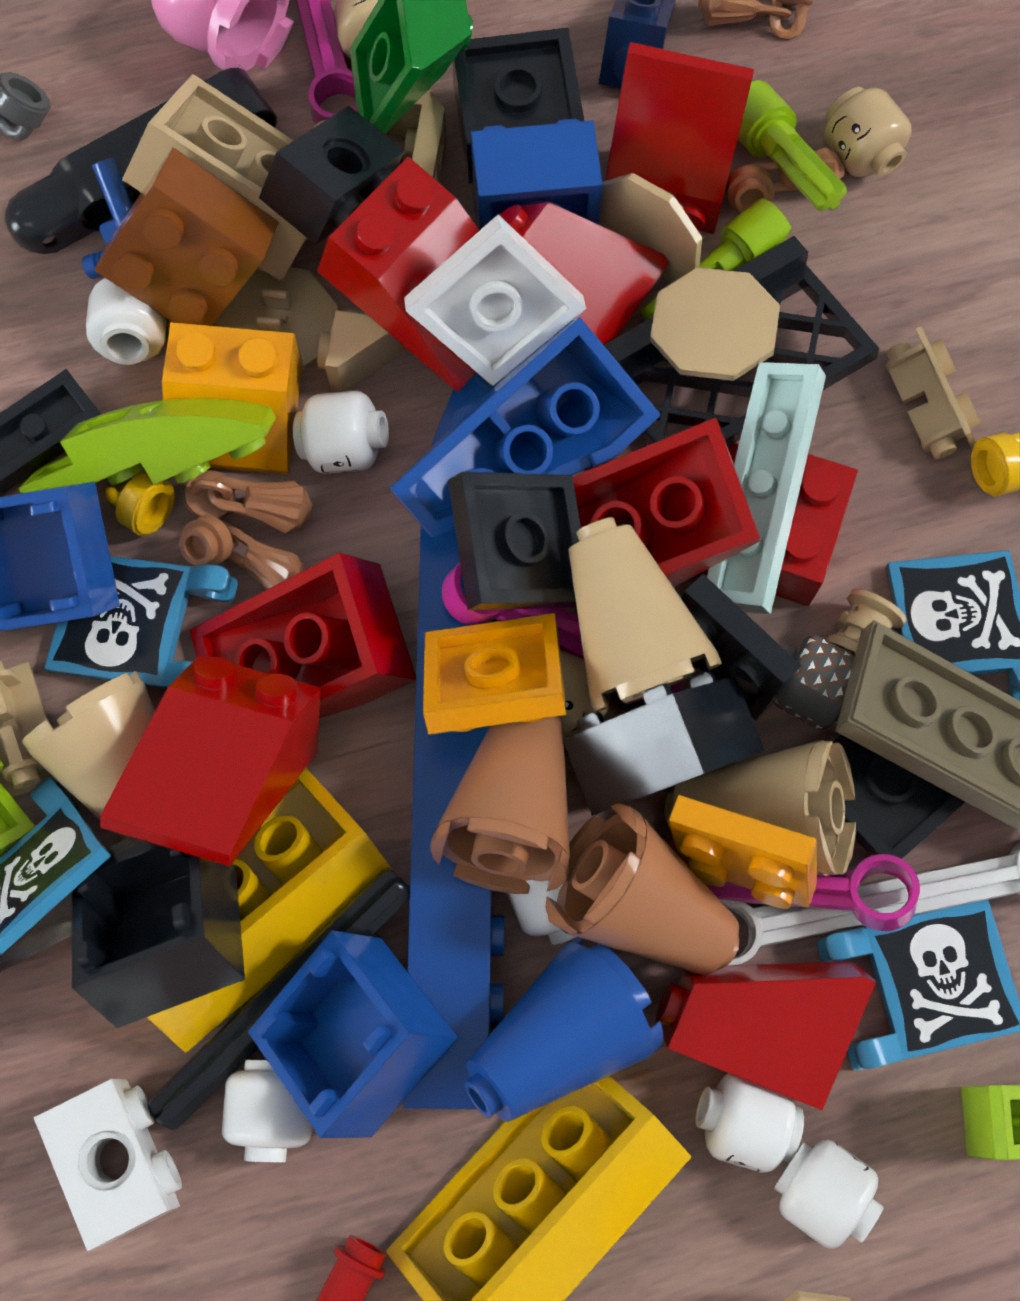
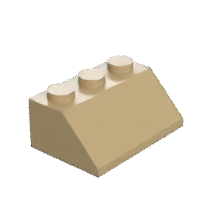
M192 74L148 123L122 180L141 193L170 150L174 147L279 222L264 260L257 270L267 272L282 281L308 239L259 199L276 152L294 140Z

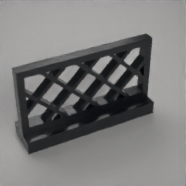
M793 236L733 271L750 273L780 306L781 301L800 290H803L817 306L815 317L779 312L777 328L812 333L808 353L774 348L773 356L763 362L819 364L826 375L823 390L877 359L879 347L807 266L808 251ZM822 314H824L827 317V319H823ZM653 317L604 344L636 385L643 381L668 384L663 406L653 405L661 414L656 419V421H659L658 428L652 423L640 434L648 445L665 439L668 422L694 427L713 418H716L719 422L727 447L740 440L746 414L740 418L714 414L719 393L751 397L754 382L680 375L673 366L672 369H666L671 364L650 342ZM818 335L845 338L854 351L842 358L817 355L815 350ZM676 386L711 391L707 412L672 408Z

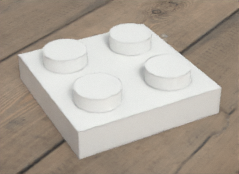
M499 214L404 297L406 312L492 386L586 309L583 295Z

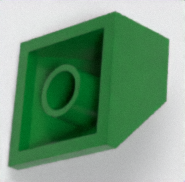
M378 0L350 47L357 113L383 134L445 74L459 51L462 52L467 48L472 36L473 20L471 15L468 14L466 0Z

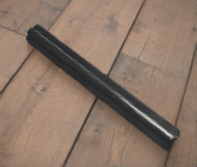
M389 868L382 869L149 1099L147 1107L154 1119L161 1126L171 1130H175L183 1124L258 1049L248 1031L328 934L333 930L373 936L410 899V888L404 880Z

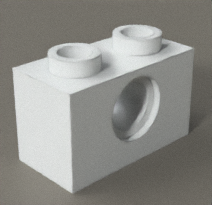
M110 1079L33 1117L87 1251L104 1246L180 1207L175 1194L176 1191L182 1189V1182L177 1167L166 1150L157 1152L147 1128L155 1123V1119L147 1107L148 1099L138 1085L130 1088L127 1079ZM112 1139L122 1142L129 1154L128 1168L117 1180L108 1177L100 1164L101 1152L104 1146Z

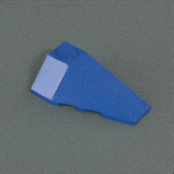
M578 317L507 374L389 487V490L431 537H436L455 528L448 480L458 473L491 472L574 475L618 456L661 414L582 318Z

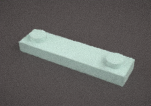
M758 363L734 466L759 531L761 541L709 568L707 578L739 608L746 612L771 614L826 378L819 364Z

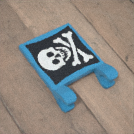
M1010 550L888 562L885 568L892 602L905 614L907 619L904 626L898 629L899 634L974 676L1008 672L1009 695L1020 701V591Z
M110 556L120 607L93 617L57 622L44 669L49 673L110 681L125 673H128L130 676L134 671H137L146 687L167 690L168 686L192 663L189 661H173L189 595L217 602L230 603L235 598L238 581L233 577H229V571L218 565L184 566Z
M50 776L29 793L47 817L0 857V955L111 856L78 810V804L70 796H67Z
M988 900L915 915L906 925L893 931H876L868 927L833 933L817 941V948L822 962L845 961L869 955L891 1034L850 1044L847 1056L853 1070L858 1071L880 1067L1020 1032V1001Z

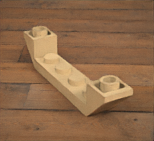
M428 90L385 134L406 136L404 160L409 156L437 182H440L446 147L445 108L432 92ZM336 310L332 332H322L318 349L319 368L326 369L331 392H345L408 349L367 314Z

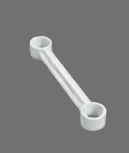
M1020 842L1012 848L1009 855L918 873L920 894L914 915L1013 894L1020 895ZM898 878L860 885L857 889L862 902L870 909L880 913L895 912L901 909L908 900L907 889ZM719 899L728 910L739 914L749 928V940L746 948L740 955L734 957L727 966L743 964L756 954L759 947L865 926L858 921L852 911L796 906H791L789 909H781L770 905L752 908L745 902Z

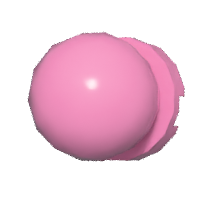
M151 0L153 10L161 27L175 41L198 51L209 53L213 64L222 70L239 67L247 72L255 64L265 70L283 49L294 25V21L286 17L289 0Z

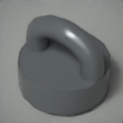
M11 72L0 73V130L11 139L20 141L27 139L33 129L39 128L51 108L50 101L45 92L28 78Z

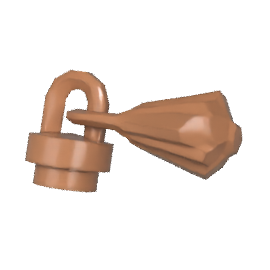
M698 0V9L702 10L707 26L749 21L755 16L769 17L768 22L771 32L779 39L790 40L799 36L804 29L808 6L813 4V0H769L771 5L761 4L756 0ZM782 5L796 6L794 23L789 29H784L781 26L780 20L790 17L792 12L782 7Z
M824 147L814 151L840 180L844 177L845 164L841 162L835 150ZM774 161L761 162L756 165H741L732 169L726 186L728 201L732 208L739 213H742L758 199L764 198L772 202L775 192L800 191ZM780 171V181L773 182L770 172Z
M207 470L189 480L184 492L186 508L195 518L211 515L221 520L231 512L261 520L283 533L301 529L306 521L311 519L313 504L309 499L307 491L302 486H299L295 480L265 483L227 477L215 470ZM235 490L246 492L244 504L234 502Z
M203 515L187 523L182 530L179 540L181 554L190 564L195 566L218 565L229 559L251 574L266 590L304 571L305 567L299 556L264 545L239 530L230 522L219 520L211 515ZM240 543L248 547L244 557L232 550L240 545Z

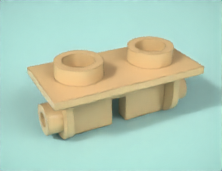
M920 326L916 330L922 343L912 348L908 342L891 347L886 352L889 359L885 365L886 370L890 373L904 404L923 395H926L929 401L908 411L925 452L931 451L934 459L947 457L957 450L955 441L964 437L967 438L973 450L976 442L971 429L981 425L979 417L967 392L954 396L946 377L957 371L942 339L930 344L922 326Z
M0 661V761L4 764L0 772V782L12 798L15 799L33 791L48 776L56 783L59 781L35 760L22 744L24 737L46 719L48 720L30 663L25 662L5 669L3 662Z

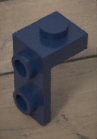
M615 0L609 16L598 84L616 88L622 87L630 42L664 49L667 29L676 0Z

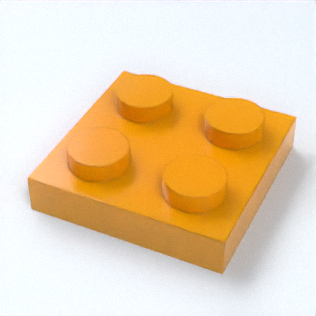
M555 613L425 632L423 715L428 735L451 731L467 732L479 727L521 721L536 722L544 718L566 715L559 634Z
M678 795L669 818L676 852L705 884L723 887L727 881L751 889V895L755 899L776 908L789 909L792 903L809 908L817 885L816 838Z

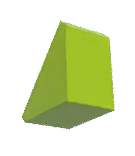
M1020 1085L961 1086L967 1157L993 1160L1020 1159Z

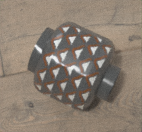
M816 635L803 639L797 649L785 643L783 648L802 666L775 698L774 704L779 709L816 729H828L835 721L838 722L855 656Z

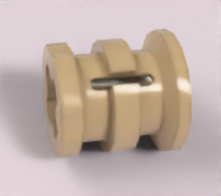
M853 589L847 597L852 609L850 612L843 611L835 624L839 631L837 635H829L827 641L855 656L861 631L873 620L889 629H899L904 626L907 619L905 614L887 599L867 590Z

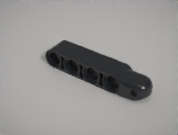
M239 67L229 68L204 80L274 128L276 127V114L245 70ZM168 101L68 154L54 166L50 175L22 189L9 200L5 211V223L12 238L22 248L30 252L40 254L57 253L87 235L100 231L99 226L113 220L92 165L115 157L121 175L124 177L148 123ZM125 182L134 204L141 193ZM55 236L50 243H42L45 239Z

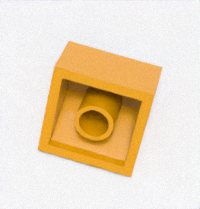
M170 322L162 377L163 400L183 398L239 400L269 406L276 416L274 423L264 437L265 445L239 459H232L228 452L210 460V468L289 475L293 448V421L298 408L303 359L295 334Z

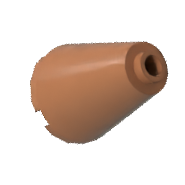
M560 716L544 718L536 722L521 721L489 727L433 833L430 849L432 858L438 865H440L443 854L456 864L453 876L488 890L511 894H528L530 885L526 880H549L546 892L557 889L567 880L570 866L564 734L563 722Z
M618 803L611 806L617 814L605 820L597 814L590 818L569 842L570 866L567 880L563 883L558 893L557 902L548 896L546 897L545 909L549 922L566 934L695 974L708 975L717 969L726 967L735 957L740 943L738 920L642 814L633 808Z

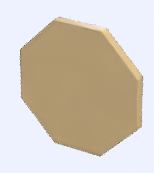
M634 173L602 182L599 224L662 253L670 263L658 279L665 281L681 278L699 267L702 237L683 210V206L678 203L672 194Z
M290 267L282 281L267 272L256 269L215 321V326L294 333L303 359V372L318 362L322 332H332L335 311L339 310V308L308 269Z
M697 267L658 292L650 342L680 375L734 381L756 367L759 362H763L773 356L780 305L750 273Z

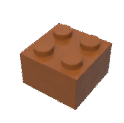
M173 147L113 233L94 271L136 299L149 305L150 308L173 323L212 326L263 262L279 222Z

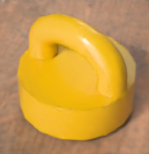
M1002 432L980 438L974 444L971 453V468L978 486L986 494L997 497L1020 490V433L1010 435Z
M146 471L137 474L130 481H123L115 485L109 484L104 491L106 500L116 506L117 522L138 536H146L156 532L168 519L174 506L175 494L172 484L164 480L153 485Z

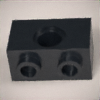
M348 105L276 152L259 199L317 245L332 234L398 167L405 151Z

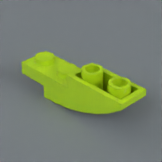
M215 398L168 399L140 403L109 411L78 423L60 441L67 456L38 468L19 487L21 493H28L69 485L98 482L105 478L108 479L111 485H115L128 480L143 469H145L153 485L173 476L177 483H183L207 471L211 467L209 461L229 452L232 459H239L261 448L266 443L264 437L270 430L276 416L269 406L239 400Z

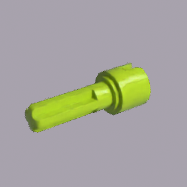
M761 80L752 81L738 140L752 156L760 158L769 156L818 211L822 212L826 209L830 211L836 210L841 205L840 200L847 193L846 185L795 131L797 124L796 113L767 82Z
M764 198L758 199L722 228L721 244L700 262L699 268L733 271L786 241L792 226L784 214L772 202ZM657 297L643 308L642 315L645 321L654 316Z

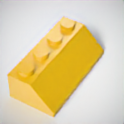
M307 768L304 769L233 862L236 867L245 980L147 1017L185 1053L261 990L382 869L389 868L393 871L364 830Z
M608 1076L512 1121H505L385 1252L423 1301H564L692 1156L654 1114L613 1078Z

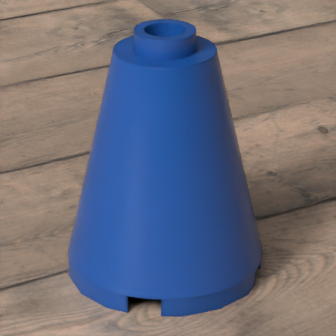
M579 937L565 944L467 1061L466 1068L470 1078L464 1082V1087L472 1103L485 1117L491 1118L496 1114L504 1121H512L649 1058L662 1047L663 1029L660 1021L650 1028L642 1011L652 1001L629 967L610 948L597 943L588 949L583 946L585 939Z

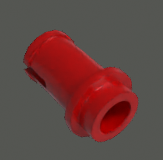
M349 1235L344 1246L336 1245L333 1252L338 1259L316 1301H364L374 1279H383L386 1271L381 1265L386 1254L370 1242L357 1236Z

